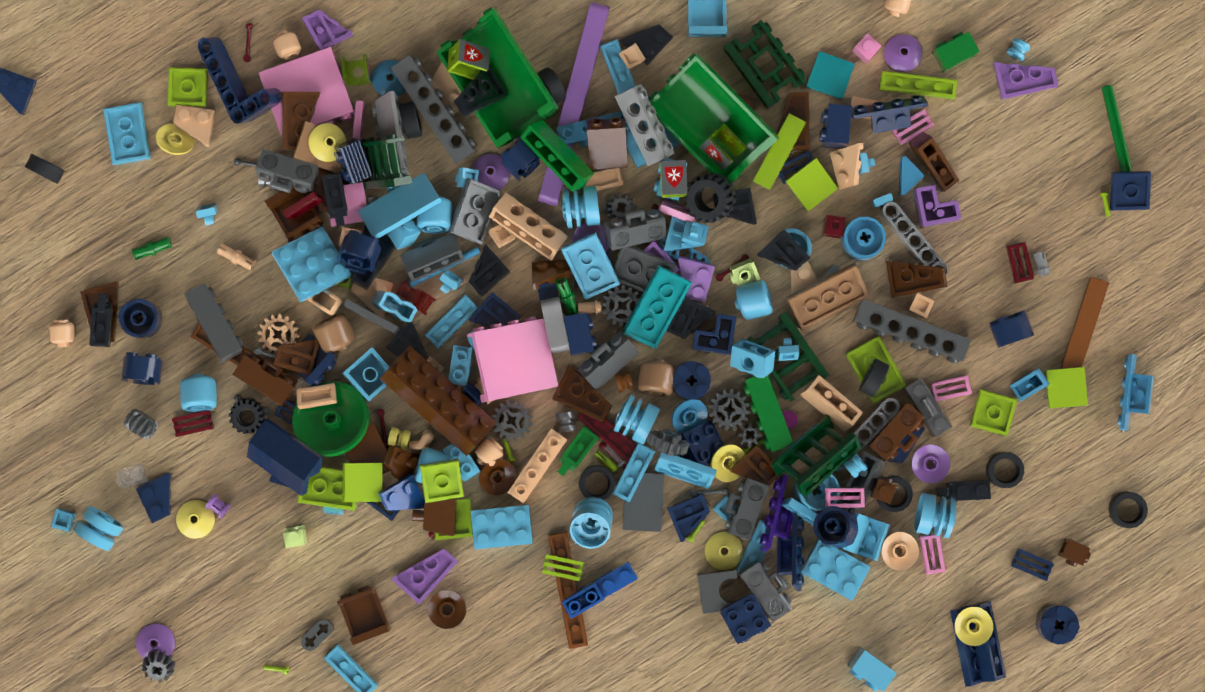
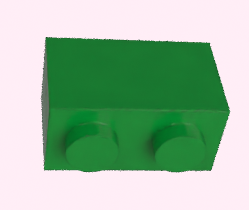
M960 32L952 37V41L947 43L944 40L936 45V49L932 53L943 72L976 56L980 52L970 32L965 34Z

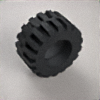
M706 173L693 179L687 185L689 188L687 189V196L684 197V202H687L685 208L691 211L689 215H695V220H702V223H714L728 216L735 207L733 204L736 203V198H733L736 195V191L731 189L733 184H728L727 181L729 179L727 177L722 178V174L719 173L716 175L715 173ZM705 187L713 189L718 195V205L715 209L706 206L702 200V192Z

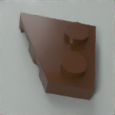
M566 260L532 262L533 290L539 289V284L547 281L550 285L555 283L558 278L562 280L561 277H571V270Z

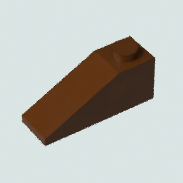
M922 132L908 143L918 160L943 192H946L959 181L933 137Z

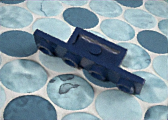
M913 95L908 99L896 98L891 102H875L873 105L868 106L857 105L852 108L851 117L852 119L871 116L873 134L911 127L910 109L926 107L928 102L924 96Z
M793 513L792 535L787 539L777 537V573L780 576L792 574V586L799 592L802 591V585H804V576L802 574V567L804 566V557L802 555V548H804V539L802 537L804 520L797 513Z

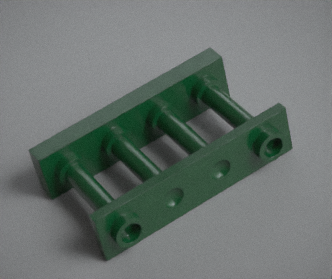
M397 134L386 135L384 140L374 141L373 137L362 139V145L366 149L367 159L373 176L369 177V181L363 182L364 189L395 187L412 183L411 175L404 176V173H401L396 142L404 141V137H397Z
M785 312L778 317L780 320L778 325L755 341L751 336L747 338V341L762 345L781 331L785 332L787 330L791 337L789 338L792 340V345H798L802 353H800L798 360H793L777 372L773 369L770 374L781 388L779 393L783 399L792 402L795 399L791 394L818 375L823 379L830 375ZM779 347L774 350V351H775V358H774V359H776V358L778 357V349H779ZM809 362L812 366L811 372L787 388L781 378L802 363Z
M826 414L770 464L776 476L781 475L784 471L796 480L795 484L799 493L806 497L859 451L861 445L857 436L852 432L844 438L833 430L834 426L831 419ZM826 435L838 442L832 450L819 442ZM812 447L825 455L818 462H815L805 454ZM798 459L810 467L803 475L791 467Z

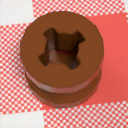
M629 371L623 375H614L619 393L625 389H634Z

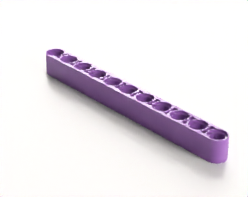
M594 2L590 3L558 127L580 122L608 17L609 6ZM574 143L567 146L572 150ZM548 166L538 201L557 206L563 182Z

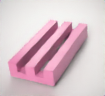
M357 101L352 138L360 139L362 142L365 103L364 101Z
M925 109L910 117L911 122L920 116L924 117L922 120L900 133L897 130H892L900 145L905 144L934 126ZM927 122L928 125L902 140L901 136Z
M663 199L659 209L660 212L691 223L696 222V216L689 215L690 209L686 210L682 205Z
M968 375L929 383L932 390L931 393L936 401L972 394ZM965 380L964 384L937 390L935 388L938 385ZM966 387L967 391L959 392L941 397L937 396V393H942Z
M825 488V508L828 506L840 508L865 507L864 488ZM830 492H860V496H830ZM831 500H860V504H831Z
M935 534L919 536L926 575L946 572L940 536H935ZM933 538H935L938 559L940 564L939 569H937L936 560L932 543ZM925 540H928L933 570L929 568Z

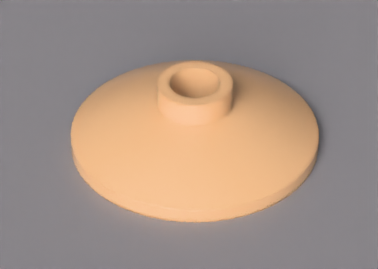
M895 532L884 540L881 547V555L888 567L902 571L909 569L915 564L919 555V547L916 540L910 534ZM897 547L900 548V553L898 555L895 553V549Z

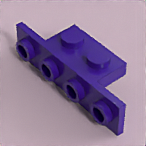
M787 475L779 477L774 482L773 490L775 491L769 501L770 512L764 522L766 529L760 539V551L764 552L771 549L773 536L783 539L789 538L793 513L781 505L785 499L783 494L788 478Z

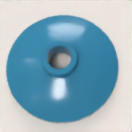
M386 60L374 69L372 84L380 95L383 96L390 91H394L398 97L406 91L391 69L399 61ZM390 74L394 76L392 81L387 80V76Z
M687 399L681 402L672 414V425L680 434L697 427L707 420V408L697 399Z

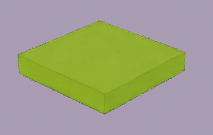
M169 67L168 106L207 107L208 69Z
M817 158L811 160L785 180L806 211H810L839 189Z
M1085 367L1045 370V377L1050 383L1046 386L1048 409L1088 405Z
M979 389L970 427L1008 436L1018 399Z
M458 458L420 464L425 503L464 497Z
M343 463V502H382L378 492L382 491V463Z
M470 498L457 499L455 536L435 533V540L473 537Z

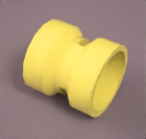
M392 427L388 445H398L403 449H407L411 431H400L398 428Z

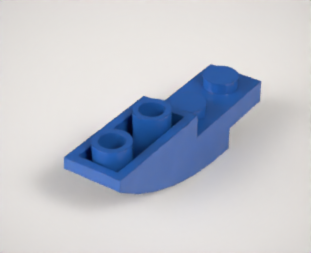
M629 561L586 584L561 603L572 619L605 600L606 597L634 582L638 579V576Z

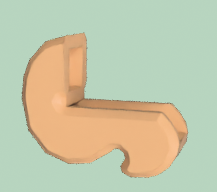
M327 289L307 299L329 315H334L342 303V299Z

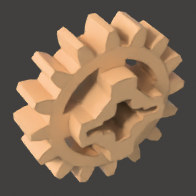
M279 314L278 318L271 315V320L265 318L266 324H260L263 330L257 333L262 336L258 340L259 342H264L262 348H269L268 352L272 353L275 351L276 354L277 348L273 347L276 343H281L282 345L297 343L295 338H300V335H297L296 332L300 329L293 327L296 322L294 320L289 322V316L283 319L282 314ZM283 322L285 325L277 327L274 323ZM268 329L270 330V337H269V338H267V330H268ZM275 330L283 332L281 334L283 340L275 338L277 336ZM290 330H291V339H290V341H289V340H288V333H289Z

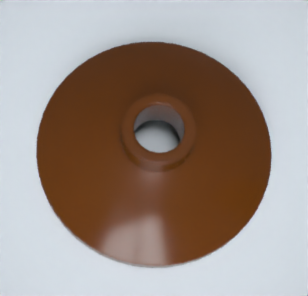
M499 458L493 460L495 461L494 466H489V463L485 464L479 474L481 488L490 495L504 494L512 487L516 478L514 466L509 461Z
M440 591L431 598L428 604L429 618L440 628H454L465 618L466 603L462 596L455 591ZM446 605L451 607V611L448 613L444 611Z

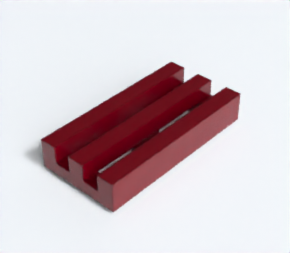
M312 192L282 212L286 218L295 220L322 203L324 199L321 194Z
M1026 242L1006 246L1014 283L1033 280L1034 275ZM1019 247H1022L1028 277H1025ZM1012 249L1015 251L1021 278L1018 277Z
M210 410L172 418L175 437L214 429ZM204 415L208 417L207 419L178 425V421ZM209 422V426L183 432L179 430L180 428Z

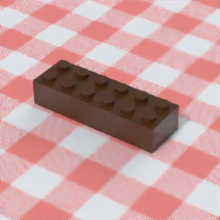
M411 346L399 356L380 378L383 383L466 456L497 423Z

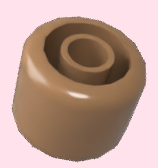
M343 313L329 317L313 328V332L325 353L335 351L341 353L347 350L348 345L356 338L347 316Z
M654 359V361L642 363L638 377V391L653 397L671 396L674 391L673 374L676 369L671 364L665 363V360Z

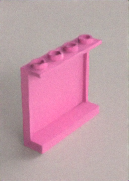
M331 47L259 72L264 89L277 88L280 92H321L311 119V123L315 125L324 123L334 124L338 120L344 122L352 119V115H355ZM280 102L272 108V112L282 137V109Z
M536 316L526 318L523 323H519V320L507 322V326H502L501 323L490 325L491 329L484 330V327L472 329L473 333L467 334V337H472L483 385L484 394L480 395L481 403L558 386L544 318L537 320Z

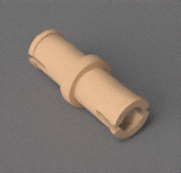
M224 243L220 245L222 248L217 250L218 255L231 260V263L243 266L249 271H252V266L255 267L256 265L255 259L242 254L240 250L236 251L226 246Z

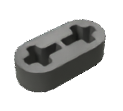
M327 619L317 622L302 637V647L308 651L317 648L332 633V622ZM320 624H328V633L325 631L320 635L317 633L321 629ZM315 635V636L317 637V638L313 641V643H314L315 645H314V646H312V645L307 646V645H306V643H307V639H306V638L308 637V638L310 639V638H312V637Z

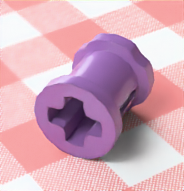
M214 494L205 508H210L221 519L230 509L231 504H226L218 498L217 494Z

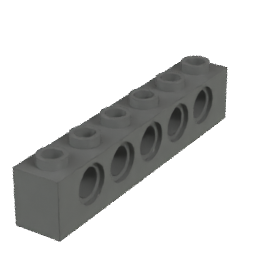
M409 55L391 67V69L454 163L457 164L476 152L475 146L477 144L471 136L468 137L464 132L466 130L464 124L460 120H456L454 109L450 104L446 105L443 100L445 98L443 93L432 84L434 80L431 75L423 71L421 60L417 56ZM412 71L418 73L419 77L416 82L410 79ZM423 87H426L429 90V96L427 98H424L421 95V89ZM433 103H437L440 106L438 114L433 113L431 109ZM444 119H448L451 122V127L448 130L442 126ZM455 135H459L462 139L459 146L453 143Z
M864 299L860 301L853 320L854 323H857L856 327L860 329H873L876 335L885 337V335L892 336V340L901 344L904 341L911 344V348L917 350L924 348L929 350L928 354L939 357V355L945 356L947 361L955 364L958 361H964L971 339ZM872 314L879 316L880 321L878 324L871 322L870 317ZM890 321L897 323L898 328L896 331L889 329L888 324ZM909 327L913 328L916 332L913 338L907 336L906 331ZM926 334L933 336L934 340L931 345L927 344L924 340ZM944 341H949L951 343L950 351H945L943 349L942 345Z

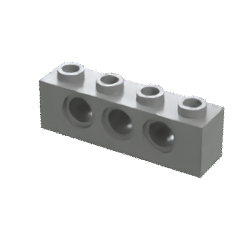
M642 84L616 95L615 99L647 166L674 154L673 146L667 139L664 127L659 122L656 110L651 105L647 91L642 87ZM636 103L639 105L640 110L636 108ZM644 121L647 122L648 128L644 125Z

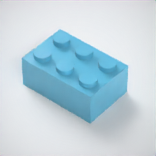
M529 505L471 510L474 549L533 544Z
M817 538L804 562L802 573L853 601L871 567L838 548L822 543Z

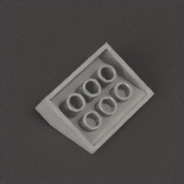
M390 91L375 100V106H372L374 118L377 117L378 125H375L376 136H380V140H384L386 135L397 134V137H404L399 110L400 102L394 91ZM404 140L396 142L401 173L408 176L410 173Z

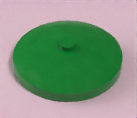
M329 381L319 384H335L337 403L299 409L298 405H296L294 409L292 423L297 439L321 456H338L350 451L363 439L369 426V408L364 397L353 386L343 382Z

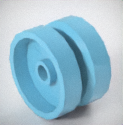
M87 506L82 514L86 521L79 520L73 528L74 532L89 543L103 550L110 551L115 543L112 536H119L125 527L107 513L95 507Z

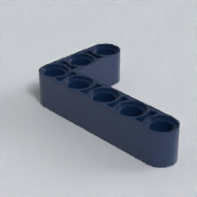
M207 37L199 40L198 50L234 123L251 122L281 102V92L277 88L261 89L248 97L222 40L219 37Z

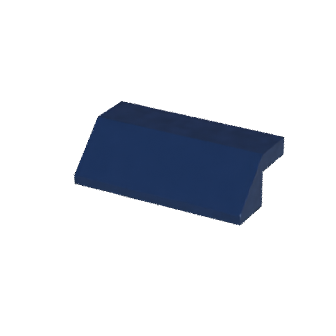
M268 418L264 420L249 441L247 458L301 496L307 493L309 478L321 471L323 457Z
M991 601L950 610L953 628L957 615L968 607H978L985 610L993 622L991 637L987 642L979 646H970L963 643L955 633L965 687L1005 678L1006 674ZM970 623L969 628L973 630L975 628V624Z

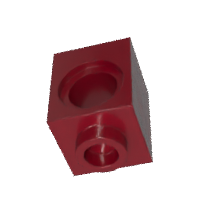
M826 215L824 217L822 236L841 239L844 234L846 218Z

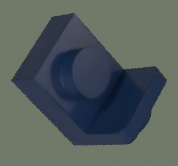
M547 281L539 284L538 293L540 300L559 297L555 283L549 285Z
M470 383L466 385L462 392L477 406H480L482 404L480 395L482 394Z

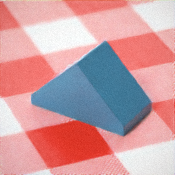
M902 156L899 160V197H903L924 177L922 172L906 156Z
M1037 368L1011 384L1010 388L1021 402L1050 383L1040 369Z

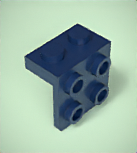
M308 334L301 342L315 340L316 338ZM319 344L311 374H298L310 386L315 384L318 386L325 378L323 375L327 370L331 371L336 366L338 357L333 352L325 353Z
M711 420L681 434L682 440H686L689 443L687 453L680 455V457L705 466L711 463L716 450L724 446Z
M753 593L744 596L720 611L737 645L748 641L756 634L765 632L771 626Z

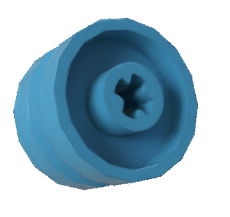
M859 217L852 220L845 227L843 237L841 238V245L849 257L858 261L869 260L878 255L884 248L886 232L882 224L876 219ZM864 236L866 238V242H864V240H860V237Z

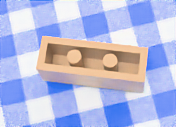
M820 375L814 378L801 393L805 400L824 416L827 414L831 421L843 432L851 428L863 413Z

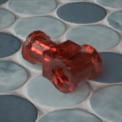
M404 280L397 289L396 295L403 296L418 311L427 315L426 311L436 299L423 290L413 288L407 284L408 281Z

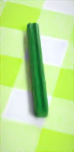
M1106 85L1102 87V93L1120 170L1132 171L1113 86Z

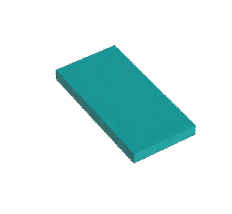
M658 265L622 333L656 349L687 294L692 281Z

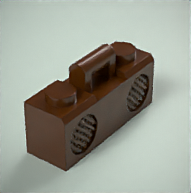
M252 354L250 357L244 355L232 375L280 406H284L296 386L292 385L294 382L292 379L285 375L280 377L284 368L272 365L273 360L267 358L263 365H261V360ZM268 366L276 371V373L273 375L265 369Z
M905 402L867 446L884 461H888V459L892 461L899 453L897 451L898 448L907 453L919 438L912 432L914 430L917 432L923 426L924 422L922 420L925 417L908 402ZM906 435H909L910 438L902 445L900 442Z

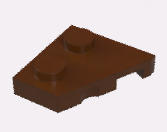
M318 340L278 346L272 365L310 375L319 347Z
M390 445L384 464L391 470L393 477L399 481L409 474H414L420 454Z
M754 445L729 469L731 473L768 486L779 477L775 475L770 464L772 461L758 445Z

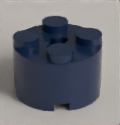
M520 137L515 141V145L511 149L508 148L501 154L503 158L502 165L518 181L521 180V176L524 178L529 176L540 165L538 162L540 158Z
M350 230L345 235L337 255L338 262H344L345 268L353 272L366 273L367 270L373 272L381 251V247L378 244L379 239Z
M134 299L124 304L121 308L119 322L126 334L137 338H149L160 329L162 313L154 303L144 299ZM138 316H142L144 320L140 321L137 318Z
M1025 310L989 322L997 348L1034 336Z
M126 352V356L123 358L121 381L128 382V379H133L134 384L155 385L157 383L159 385L163 361L155 354H145V357L138 356V353Z
M688 361L682 363L673 374L674 391L685 400L699 399L710 388V373L699 362ZM690 375L693 376V379H696V382L693 383V386H690V383L686 382V379H689Z
M828 506L820 514L816 515L813 529L815 535H817L822 543L834 548H844L854 543L858 534V522L856 517L849 511L837 506Z
M1049 604L1043 607L1037 615V632L1043 639L1057 645L1066 644L1073 640L1079 631L1080 625L1076 614L1066 606ZM1056 620L1060 621L1058 628L1054 627L1056 625Z

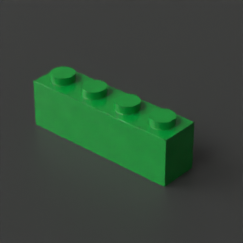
M543 120L530 124L520 137L572 192L584 187L594 175V172Z
M768 375L764 378L752 377L744 380L746 383L743 385L746 396L750 395L752 402L749 403L753 414L757 413L759 418L756 421L760 432L764 431L766 437L763 439L766 450L770 449L771 452H775L792 445L793 440Z

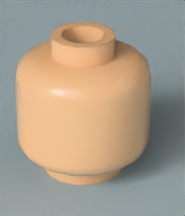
M886 0L884 6L889 10L888 14L899 17L900 14L908 12L912 0Z
M282 31L277 34L273 41L277 55L281 59L289 61L299 56L301 45L294 33Z
M69 319L53 320L54 323L49 326L50 341L56 343L57 347H68L70 342L75 341V325L69 322Z
M493 438L491 440L485 439L475 450V454L478 456L476 461L482 466L489 463V466H494L495 461L493 460L501 459L503 456V447Z

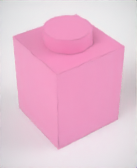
M867 33L854 47L852 52L866 64L879 51L881 45Z

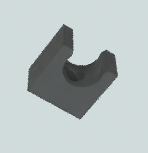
M736 569L697 574L703 614L720 612L724 607L737 601H726L719 594V587L724 580L737 578Z

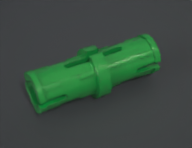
M166 236L157 241H148L143 246L133 248L132 254L135 260L150 255L155 256L160 251L172 248L170 238Z
M561 277L563 285L558 278L555 284L560 293V300L564 303L568 315H573L571 308L574 314H576L578 307L574 300V292L570 290L566 277Z

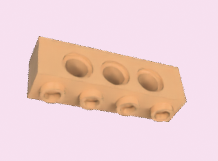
M507 193L494 206L489 218L551 261L568 238L563 231L548 223L546 219L541 218L530 208L524 206Z
M551 429L508 493L522 503H525L567 439Z

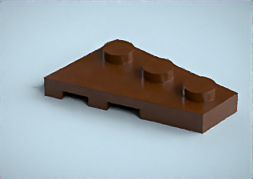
M281 92L282 150H295L304 121L311 123L321 92Z
M809 92L789 93L776 134L778 135L790 113L806 122L792 150H809Z
M886 260L892 298L948 287L945 268Z
M118 281L80 291L90 328L92 307H94V303H98L99 293L109 294V304H112L113 309L111 343L115 342Z
M568 365L552 399L604 423L612 405Z

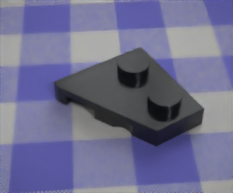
M751 188L735 190L736 195L733 196V198H736V203L733 204L735 207L726 217L756 225L757 221ZM713 194V201H714V207H715V208H716L717 205H718V195H717V194Z
M684 297L666 331L685 339L714 316L716 311Z
M407 322L386 347L399 358L411 346L427 360V353L413 322Z

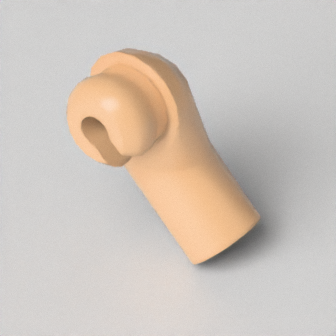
M425 429L420 440L410 441V451L429 447L434 440L433 431Z

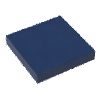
M1151 171L1111 172L1110 210H1150Z

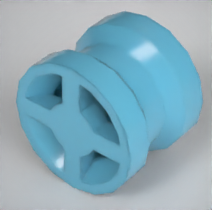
M1014 38L1012 41L1013 45L1006 52L1012 58L1023 61L1025 58L1024 54L1031 47L1023 40Z
M856 453L850 461L844 463L854 478L858 477L861 471L868 469Z

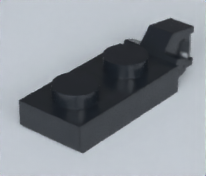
M341 173L323 175L321 178L330 219L335 218L337 228L344 227L343 216H347L348 208Z
M99 293L98 303H94V307H92L90 346L110 347L113 309L112 304H109V294Z
M990 480L956 481L946 483L947 488H936L937 496H947V500L949 498L956 501L991 499Z

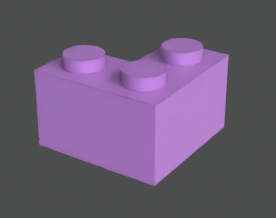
M935 185L916 188L913 191L920 228L957 222L961 219L958 200L939 203Z

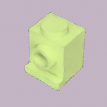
M751 258L729 267L731 271L729 277L732 284L736 283L737 286L760 280L756 266ZM747 272V276L741 278V274Z
M305 525L285 528L286 532L283 533L286 548L308 544Z

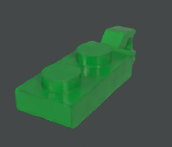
M584 426L561 456L562 458L559 462L562 463V466L557 472L564 476L568 469L574 471L599 437Z

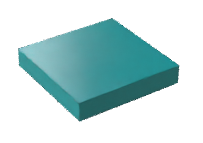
M819 51L806 88L842 100L855 63Z

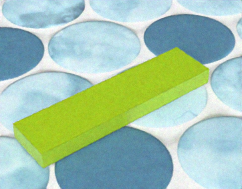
M881 71L879 91L952 100L956 97L957 80L889 71Z
M790 113L788 114L778 133V140L772 144L753 182L771 190L806 125L805 121Z

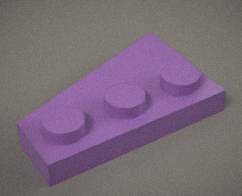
M993 63L1001 100L1058 87L1055 69L1052 67Z
M444 548L391 579L413 600L420 604L457 564L458 560Z

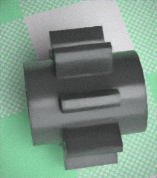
M749 423L747 429L742 426L741 430L743 433L737 435V437L742 438L740 445L746 443L748 448H750L751 443L758 445L756 438L762 437V435L757 434L759 427L751 428V423ZM745 432H752L754 434L752 436L754 440H752L751 438L747 440L745 438L747 435Z

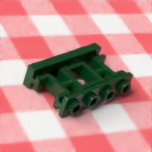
M759 20L751 27L755 34L753 38L743 45L735 38L724 45L723 50L765 108L769 110L781 100L776 93L789 82L796 90L805 84L806 75L801 68L797 69L794 65L795 60L789 52L786 54L783 50L781 40L772 35L770 25ZM761 32L771 44V46L767 45L762 50L755 43L762 37ZM747 47L754 53V56L747 60L749 66L738 53V51L742 52ZM768 52L778 66L764 76L754 61ZM786 65L794 77L791 75L783 81L777 72ZM770 77L777 85L770 90L771 96L760 83V81L764 83Z

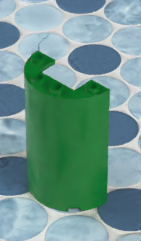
M490 7L483 12L484 16L478 19L477 26L463 32V37L460 39L490 49L489 64L509 94L505 99L475 112L495 146L500 148L513 142V139L522 136L530 124L540 120L546 121L559 107L497 9ZM458 40L443 42L440 45L441 48L436 52L446 69L448 67L449 49ZM450 73L461 92L472 82V79Z
M693 52L678 68L680 72L677 75L673 73L666 80L668 84L659 93L655 91L648 99L656 110L658 120L710 173H715V175L718 173L722 174V178L727 177L729 179L727 182L730 184L756 158L775 143L779 136L699 54L695 55ZM723 123L747 146L739 155L715 132ZM707 139L731 162L723 171L699 148Z

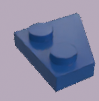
M412 474L405 476L378 492L385 509L388 511L424 509V498Z

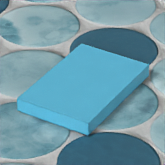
M138 102L104 108L103 112L112 165L151 159L142 103Z
M596 232L561 247L585 300L620 285V281Z
M661 452L654 469L656 472L709 489L717 471L716 469L675 455L669 456Z

